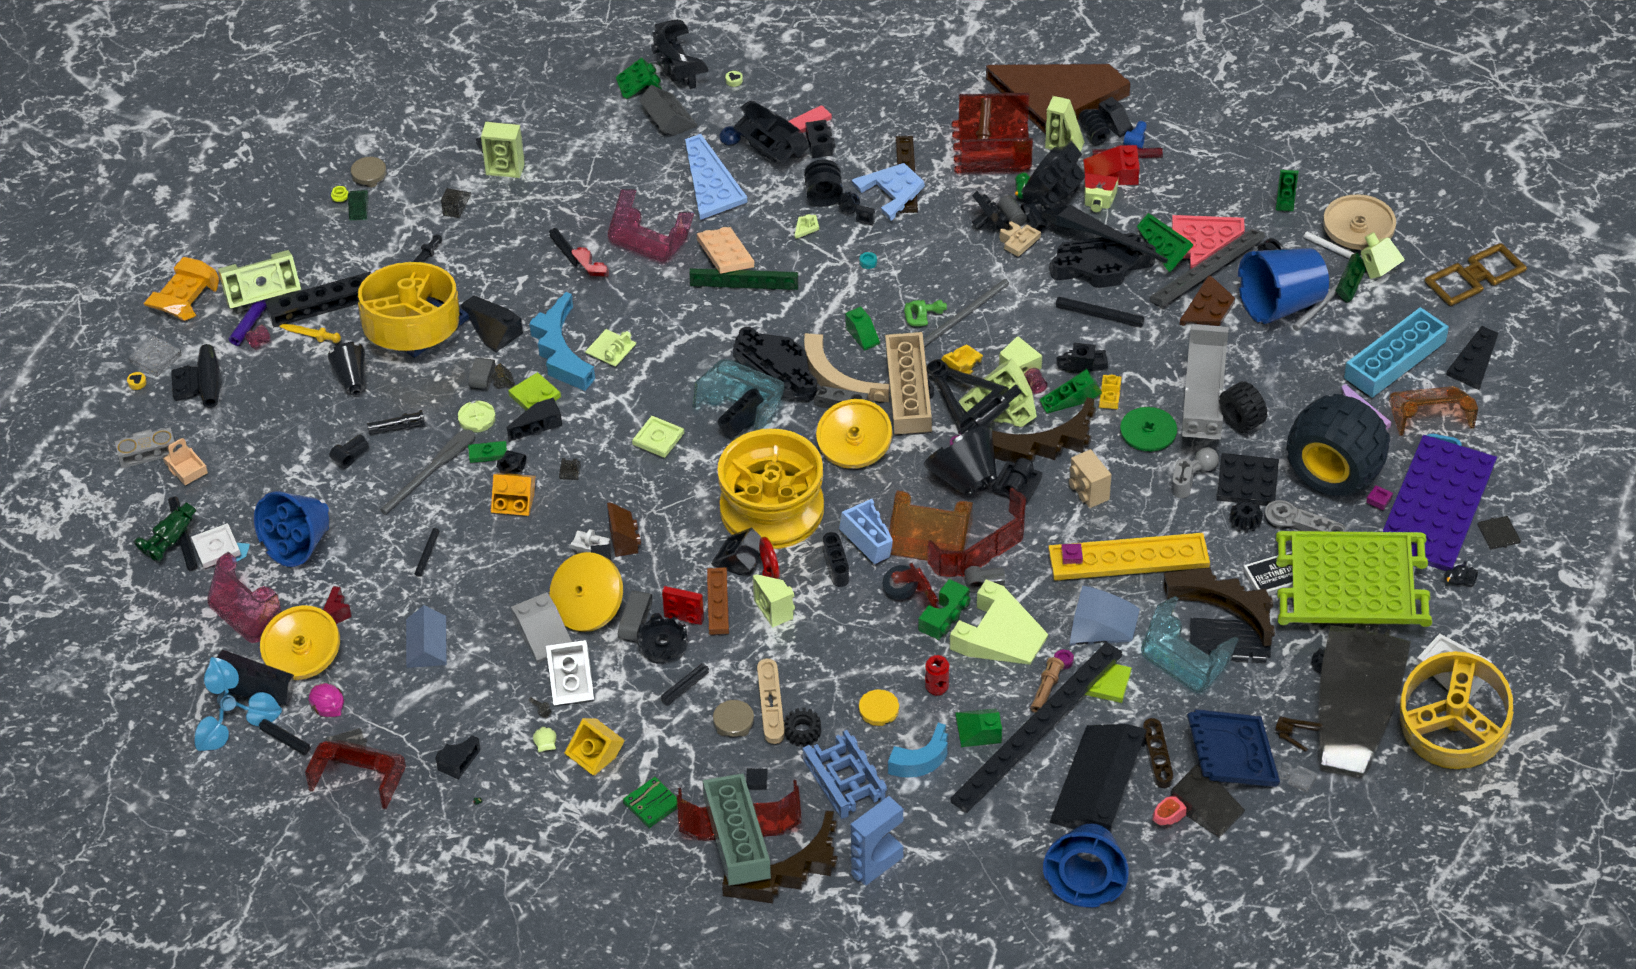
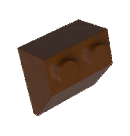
M611 502L607 503L609 528L615 557L638 554V545H641L640 534L635 532L638 531L637 520L632 518L630 511Z

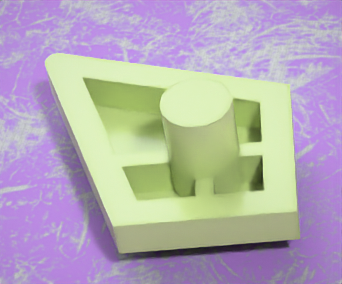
M807 214L806 216L798 217L795 239L819 230L816 215Z

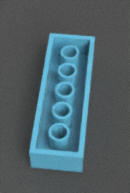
M1420 307L1346 362L1344 378L1373 398L1443 345L1447 339L1449 326Z

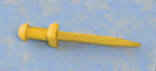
M282 324L279 326L290 332L316 337L318 342H323L325 339L333 341V343L341 341L339 333H328L323 327L320 330L292 324Z

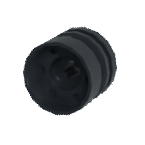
M827 159L811 162L804 171L807 199L810 203L819 207H828L836 204L841 200L840 195L843 194L841 170L838 164Z

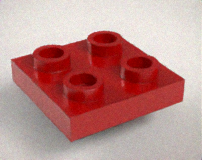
M664 586L662 591L664 617L670 619L676 617L681 621L702 625L704 621L703 595Z

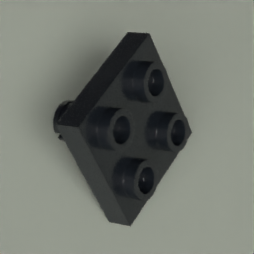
M976 191L972 196L983 209V212L972 221L974 226L980 230L991 219L1001 229L1009 230L1010 226L1007 223L1009 219L1004 213H1000L999 206L994 201L992 202L986 194L982 195Z

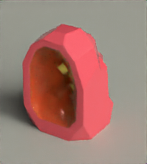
M1175 796L1166 797L1156 807L1152 820L1160 826L1177 823L1186 815V806Z

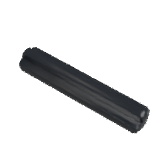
M557 228L550 229L549 236L574 266L580 264L572 254L573 247Z
M701 663L663 693L661 701L665 705H669L709 673L708 666Z
M263 719L259 723L260 730L299 753L306 755L310 751V744L273 722Z

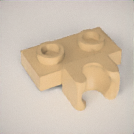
M1009 222V231L1001 229L999 235L1000 241L1005 243L1004 249L1018 257L1041 238L1040 231L1029 225H1025L1021 229V226L1014 222Z

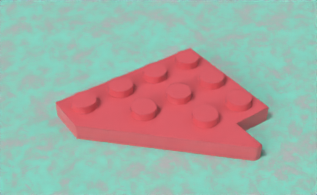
M1172 215V229L1193 244V247L1183 257L1190 259V269L1244 234V218Z

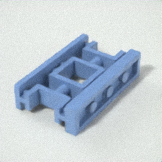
M847 730L843 731V736H835V746L821 751L818 744L814 745V748L810 745L803 747V761L841 819L848 817L849 811H856L855 801L870 795L874 802H877L878 798L882 801L885 799V791H887L885 782L878 778L875 767L868 763L865 752L859 749L856 738L853 735L851 736ZM847 748L850 754L840 758L839 755L845 753ZM832 759L833 762L826 764L825 769L822 762ZM851 766L856 775L841 781L836 771ZM866 777L870 784L860 788L858 784L865 782ZM851 788L852 792L845 794L844 798L841 792Z

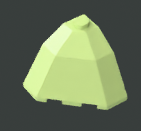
M1013 358L983 378L1007 386L1009 389L1016 384L1022 391L1009 403L1010 407L993 421L1011 423L1014 426L1022 427L1037 417L1032 390L1024 373ZM974 386L959 400V403L967 412L992 391Z

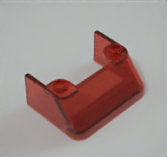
M342 740L322 742L317 746L305 770L309 791L311 792L314 791L328 760L384 774L385 776L379 787L382 808L387 809L406 768L404 757L397 753Z

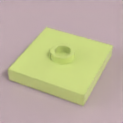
M651 416L633 438L632 444L665 458L683 436L684 429Z

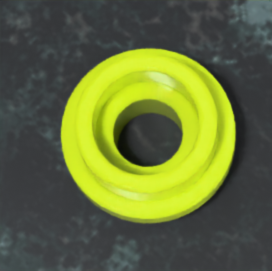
M336 186L331 192V198L336 202H343L349 197L348 190L343 186Z

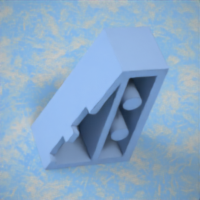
M873 499L842 512L839 529L874 564L890 557L893 540L886 525L880 519L879 511H876Z

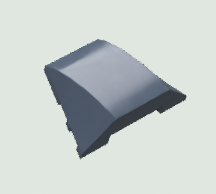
M1085 583L1082 585L1075 611L1069 646L1082 642H1088L1089 645L1097 641H1106L1108 643L1132 642L1140 609L1118 596Z

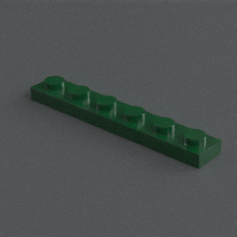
M690 268L689 272L690 286L798 290L799 287L798 272L737 270L720 274L717 269Z

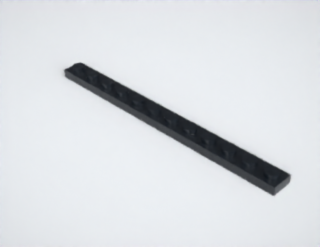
M1105 642L950 798L951 803L967 813L1122 657V651Z

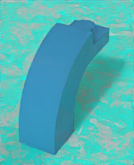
M937 724L931 741L923 748L909 750L894 746L888 760V774L913 778L926 775L937 769L947 756L948 733H946V724Z

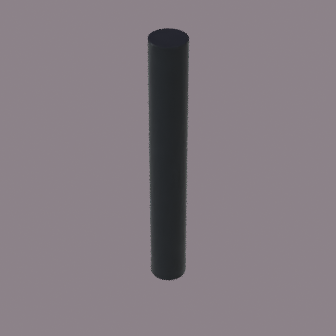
M437 528L432 529L414 574L418 577L422 576L440 531Z

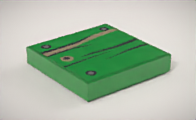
M653 777L623 798V803L648 828H651L681 807V801L656 777Z

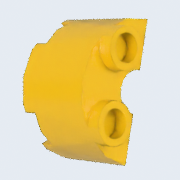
M966 344L957 348L953 353L945 354L941 360L947 364L948 368L971 374L974 372L971 369L976 362H981L983 355Z

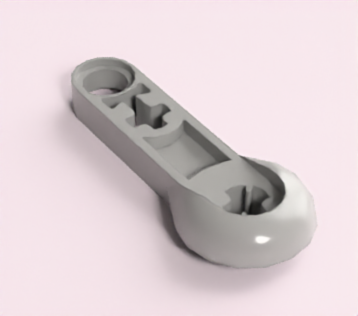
M1273 501L1265 508L1266 519L1276 527H1294L1302 531H1327L1326 528L1328 527L1330 532L1332 530L1346 532L1343 524L1299 508L1297 509L1287 501Z

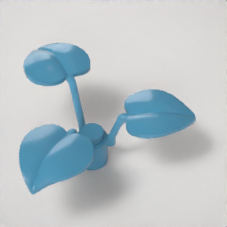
M216 657L210 658L204 675V684L210 692L219 694L217 697V703L220 706L219 720L217 721L214 717L207 716L199 722L194 736L195 747L198 751L216 750L227 742L229 731L225 725L221 724L224 711H231L235 706L248 710L246 719L255 726H259L263 719L273 722L282 712V708L270 694L264 692L251 696L248 701L249 707L237 702L228 693V689L237 686L239 681L238 672L230 663Z

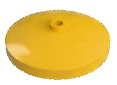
M850 399L833 405L821 417L816 431L818 446L824 457L837 466L852 469L866 467L878 461L889 449L893 435L891 421L887 413L877 404L863 399Z
M584 552L571 556L560 565L551 581L549 596L554 602L564 626L576 631L590 632L605 626L617 613L623 597V582L619 570L612 561L596 553Z
M303 605L286 609L276 615L264 629L260 641L261 656L266 665L294 674V680L313 677L325 670L336 657L340 646L339 629L333 618L318 607Z

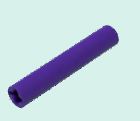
M273 297L252 304L230 335L229 341L235 346L241 344L265 310V300L272 299Z

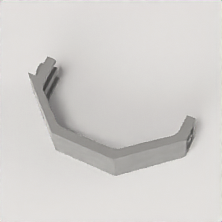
M1191 324L1182 436L1221 440L1223 415H1221L1219 396L1223 392L1229 327Z

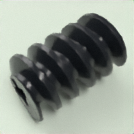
M1087 109L1080 113L1079 121L1093 145H1100L1109 138L1111 131L1099 110Z

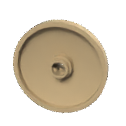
M1359 194L1346 195L1328 205L1324 213L1323 226L1327 235L1336 243L1347 248L1363 250L1369 246L1364 237L1372 232L1375 233L1378 240L1386 237L1391 239L1396 228V217L1392 209L1377 198Z

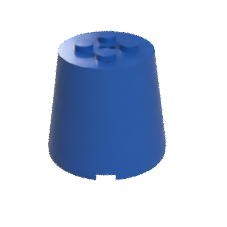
M1312 248L1251 251L1243 256L1239 264L1238 277H1241L1242 286L1239 287L1241 300L1248 314L1256 322L1261 321L1264 324H1268L1321 302L1325 299L1329 290V275L1322 256Z

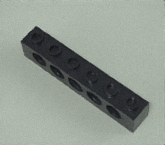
M371 272L265 300L267 313L273 328L357 305L359 302L358 289Z

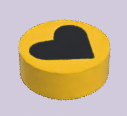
M134 372L127 377L128 386L133 390H139L146 386V377L141 372Z

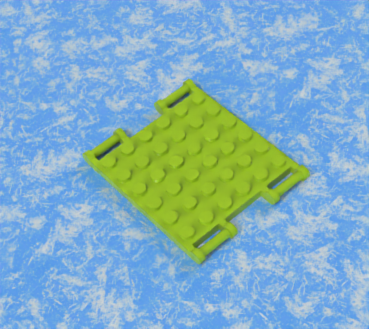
M1279 531L1276 533V541L1278 542L1276 564L1279 567L1292 565L1293 588H1280L1277 591L1280 614L1278 615L1279 624L1287 625L1289 622L1420 624L1423 627L1432 625V617L1429 612L1430 592L1428 590L1414 589L1413 566H1417L1419 569L1428 567V559L1425 556L1426 535L1424 533ZM1286 541L1292 542V555H1286ZM1411 542L1417 544V556H1412ZM1288 598H1293L1294 613H1288ZM1415 599L1421 601V614H1416Z

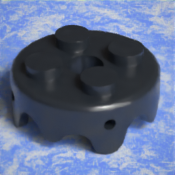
M654 613L647 623L640 625L637 636L638 647L641 653L650 660L656 662L674 660L687 647L686 625H682L676 617L664 619L661 614ZM662 639L668 640V641L665 642V643H659V642H658V640H662Z

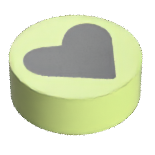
M730 71L725 76L726 84L731 87H737L743 82V76L738 71Z

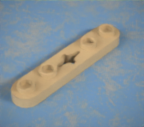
M763 659L758 663L757 672L764 737L767 742L777 744L785 736L778 667L774 660ZM770 694L772 695L773 707H770L769 703Z

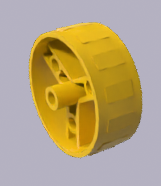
M405 262L385 266L367 276L358 289V308L363 332L370 341L381 347L402 351L431 347L450 337L459 324V300L454 278L441 267L422 262ZM433 297L445 303L440 307H436L427 302L426 299Z
M1458 651L1434 655L1421 662L1410 673L1403 686L1400 699V721L1404 737L1410 747L1431 764L1450 769L1471 768L1483 764L1494 757L1503 747L1510 733L1514 712L1513 696L1509 683L1500 670L1480 656ZM1452 672L1446 700L1410 711L1406 710L1408 699L1420 683L1431 676ZM1474 676L1489 683L1502 699L1506 710V720L1501 729L1469 704ZM1463 680L1466 683L1460 684L1457 681ZM1443 711L1446 712L1445 716L1443 717L1436 716V714L1441 713ZM1466 715L1473 720L1472 723L1466 721ZM1425 717H1427V718H1430L1431 720H1430V721H1424V720H1422V719L1425 718ZM1447 727L1452 731L1461 730L1480 746L1462 750L1446 749L1434 745L1421 735ZM1480 727L1485 729V731L1481 732L1476 730V728Z

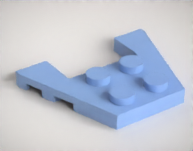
M904 163L852 180L853 186L861 193L874 185H878L893 199V201L881 207L882 213L890 220H893L896 217L895 214L904 209V204L908 200H912L925 186L924 181Z

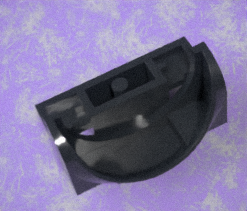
M678 19L654 24L655 32L652 33L653 44H651L653 54H656L658 64L662 65L666 76H669L672 82L683 79L690 89L696 88V75L709 71L704 61L685 55L680 43L676 44L678 36L689 33L686 24Z
M748 101L740 107L744 116L733 129L746 138L751 147L772 162L776 163L778 161L784 164L791 155L799 159L810 147L802 131L775 112L755 101Z
M1072 141L1064 146L1054 147L1040 162L1022 189V195L1026 203H1031L1037 199L1045 210L1054 208L1060 200L1067 197L1085 178V173L1077 165L1082 153Z

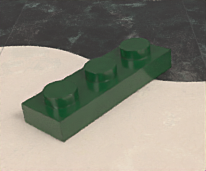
M1358 253L1351 255L1335 290L1346 303L1352 301L1366 270L1364 261Z

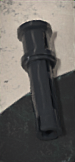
M422 410L412 414L404 413L402 417L367 423L369 435L404 427L408 430L413 426H425Z

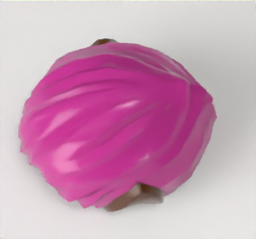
M323 683L315 685L310 690L308 701L311 704V709H314L317 715L337 717L341 715L344 698L339 688L332 684Z

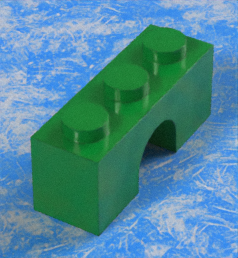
M948 579L939 591V605L944 608L938 609L928 605L918 618V631L940 640L943 634L946 635L953 621L958 620L963 608L968 607L971 601L969 597L970 588Z

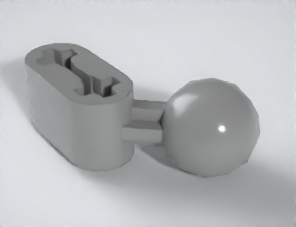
M1209 447L1201 448L1196 453L1195 460L1180 459L1177 461L1173 474V494L1176 497L1185 498L1189 496L1194 472L1199 469L1210 471L1217 467L1219 456L1214 449Z

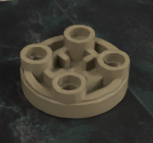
M377 157L358 159L351 167L352 180L359 184L367 185L370 188L375 187L387 174L385 163Z
M728 700L716 707L713 713V723L717 733L721 736H746L753 726L754 713L747 703L740 700Z

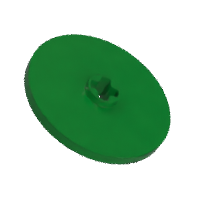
M1140 407L1128 412L1123 417L1120 432L1124 441L1133 448L1142 451H1158L1173 443L1177 435V424L1174 418L1164 410L1155 407Z

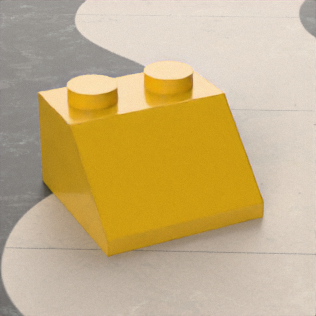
M583 718L564 753L589 773L596 775L616 758L625 740L598 719Z

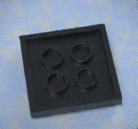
M1222 453L1217 501L1234 503L1239 501L1243 503L1246 500L1247 503L1253 501L1254 505L1267 506L1275 501L1279 459Z

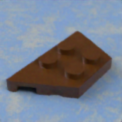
M1209 275L1181 317L1179 325L1185 326L1186 323H1196L1198 325L1220 326L1233 307L1235 297Z

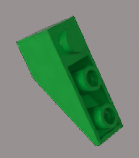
M1280 170L1276 193V210L1294 211L1299 171Z
M1086 369L1039 400L1048 414L1082 405L1087 397L1094 399L1102 394V391L1096 380Z

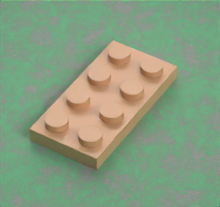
M722 227L718 230H706L697 233V241L720 274L754 267L753 258L731 227Z

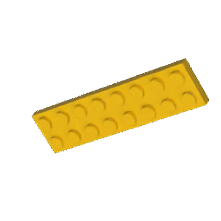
M1204 533L1081 543L1082 564H1063L1061 544L1048 546L1054 580L1210 567Z

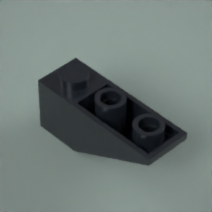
M554 398L535 403L506 427L508 441L562 426L561 412Z

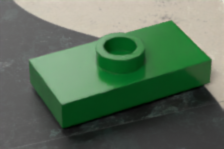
M506 441L468 445L470 463L501 459L507 451Z

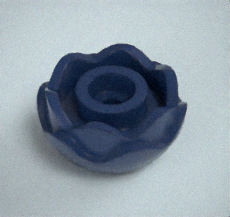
M733 126L725 127L719 134L720 141L727 146L735 145L741 139V135L733 129Z

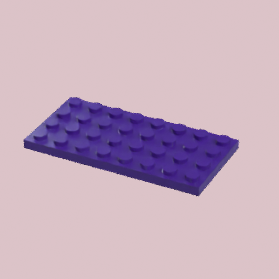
M1423 434L1382 532L1424 533L1426 535L1425 556L1428 559V566L1443 571L1453 569L1496 464L1497 456ZM1411 542L1412 556H1417V544Z

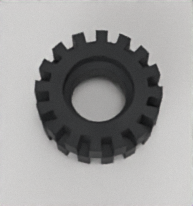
M797 708L795 713L790 711L784 720V732L787 741L790 740L792 745L796 742L798 747L800 744L806 747V743L813 745V741L817 742L818 737L820 738L821 722L816 712L813 713L811 709L807 712L806 708H802V711H799V708ZM800 724L810 726L809 729L804 731L795 729Z

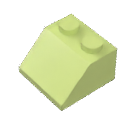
M757 574L753 575L754 602L773 628L792 620L793 610H795L792 588L790 586L787 587L783 580Z

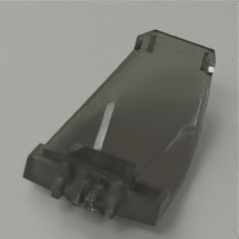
M1354 623L1353 628L1331 625L1323 657L1319 685L1318 723H1322L1323 727H1318V761L1320 770L1362 779L1371 767L1372 759L1395 708L1404 678L1411 641L1389 636L1390 630L1388 629L1382 634L1378 633V627H1374L1373 632H1369L1370 626L1366 625L1364 630L1359 629L1358 623Z

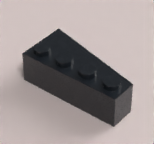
M221 650L217 658L230 663L239 675L237 686L228 689V693L251 697L256 693L264 692L270 694L277 703L287 705L292 696L294 674Z

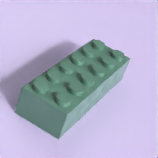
M744 773L703 780V798L728 885L770 879V859Z

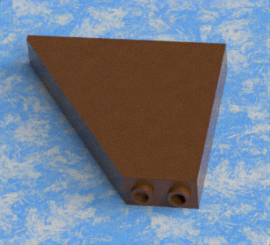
M1011 64L986 66V80L1045 135L1047 108L1053 96L1069 99L1078 121L1082 111L1087 109L1098 110V104L1110 97L1119 101L1130 95L1131 85L1129 80L1110 64Z

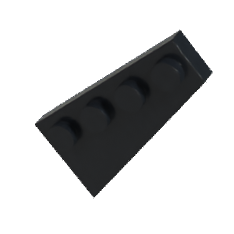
M1481 326L1448 368L1446 375L1480 391L1498 333Z

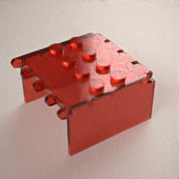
M1029 93L959 94V120L952 121V127L959 128V131L952 132L953 138H959V143H954L953 149L960 150V155H955L954 161L961 162V165L954 167L955 173L1024 172L1025 169L1031 168L1033 138H1029L1028 122H1026L1028 121ZM981 98H985V100L986 98L992 99L989 128L992 136L990 139H977L976 132L979 130Z

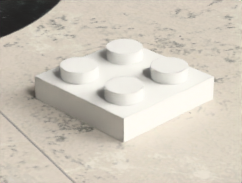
M228 523L191 537L204 568L241 555Z

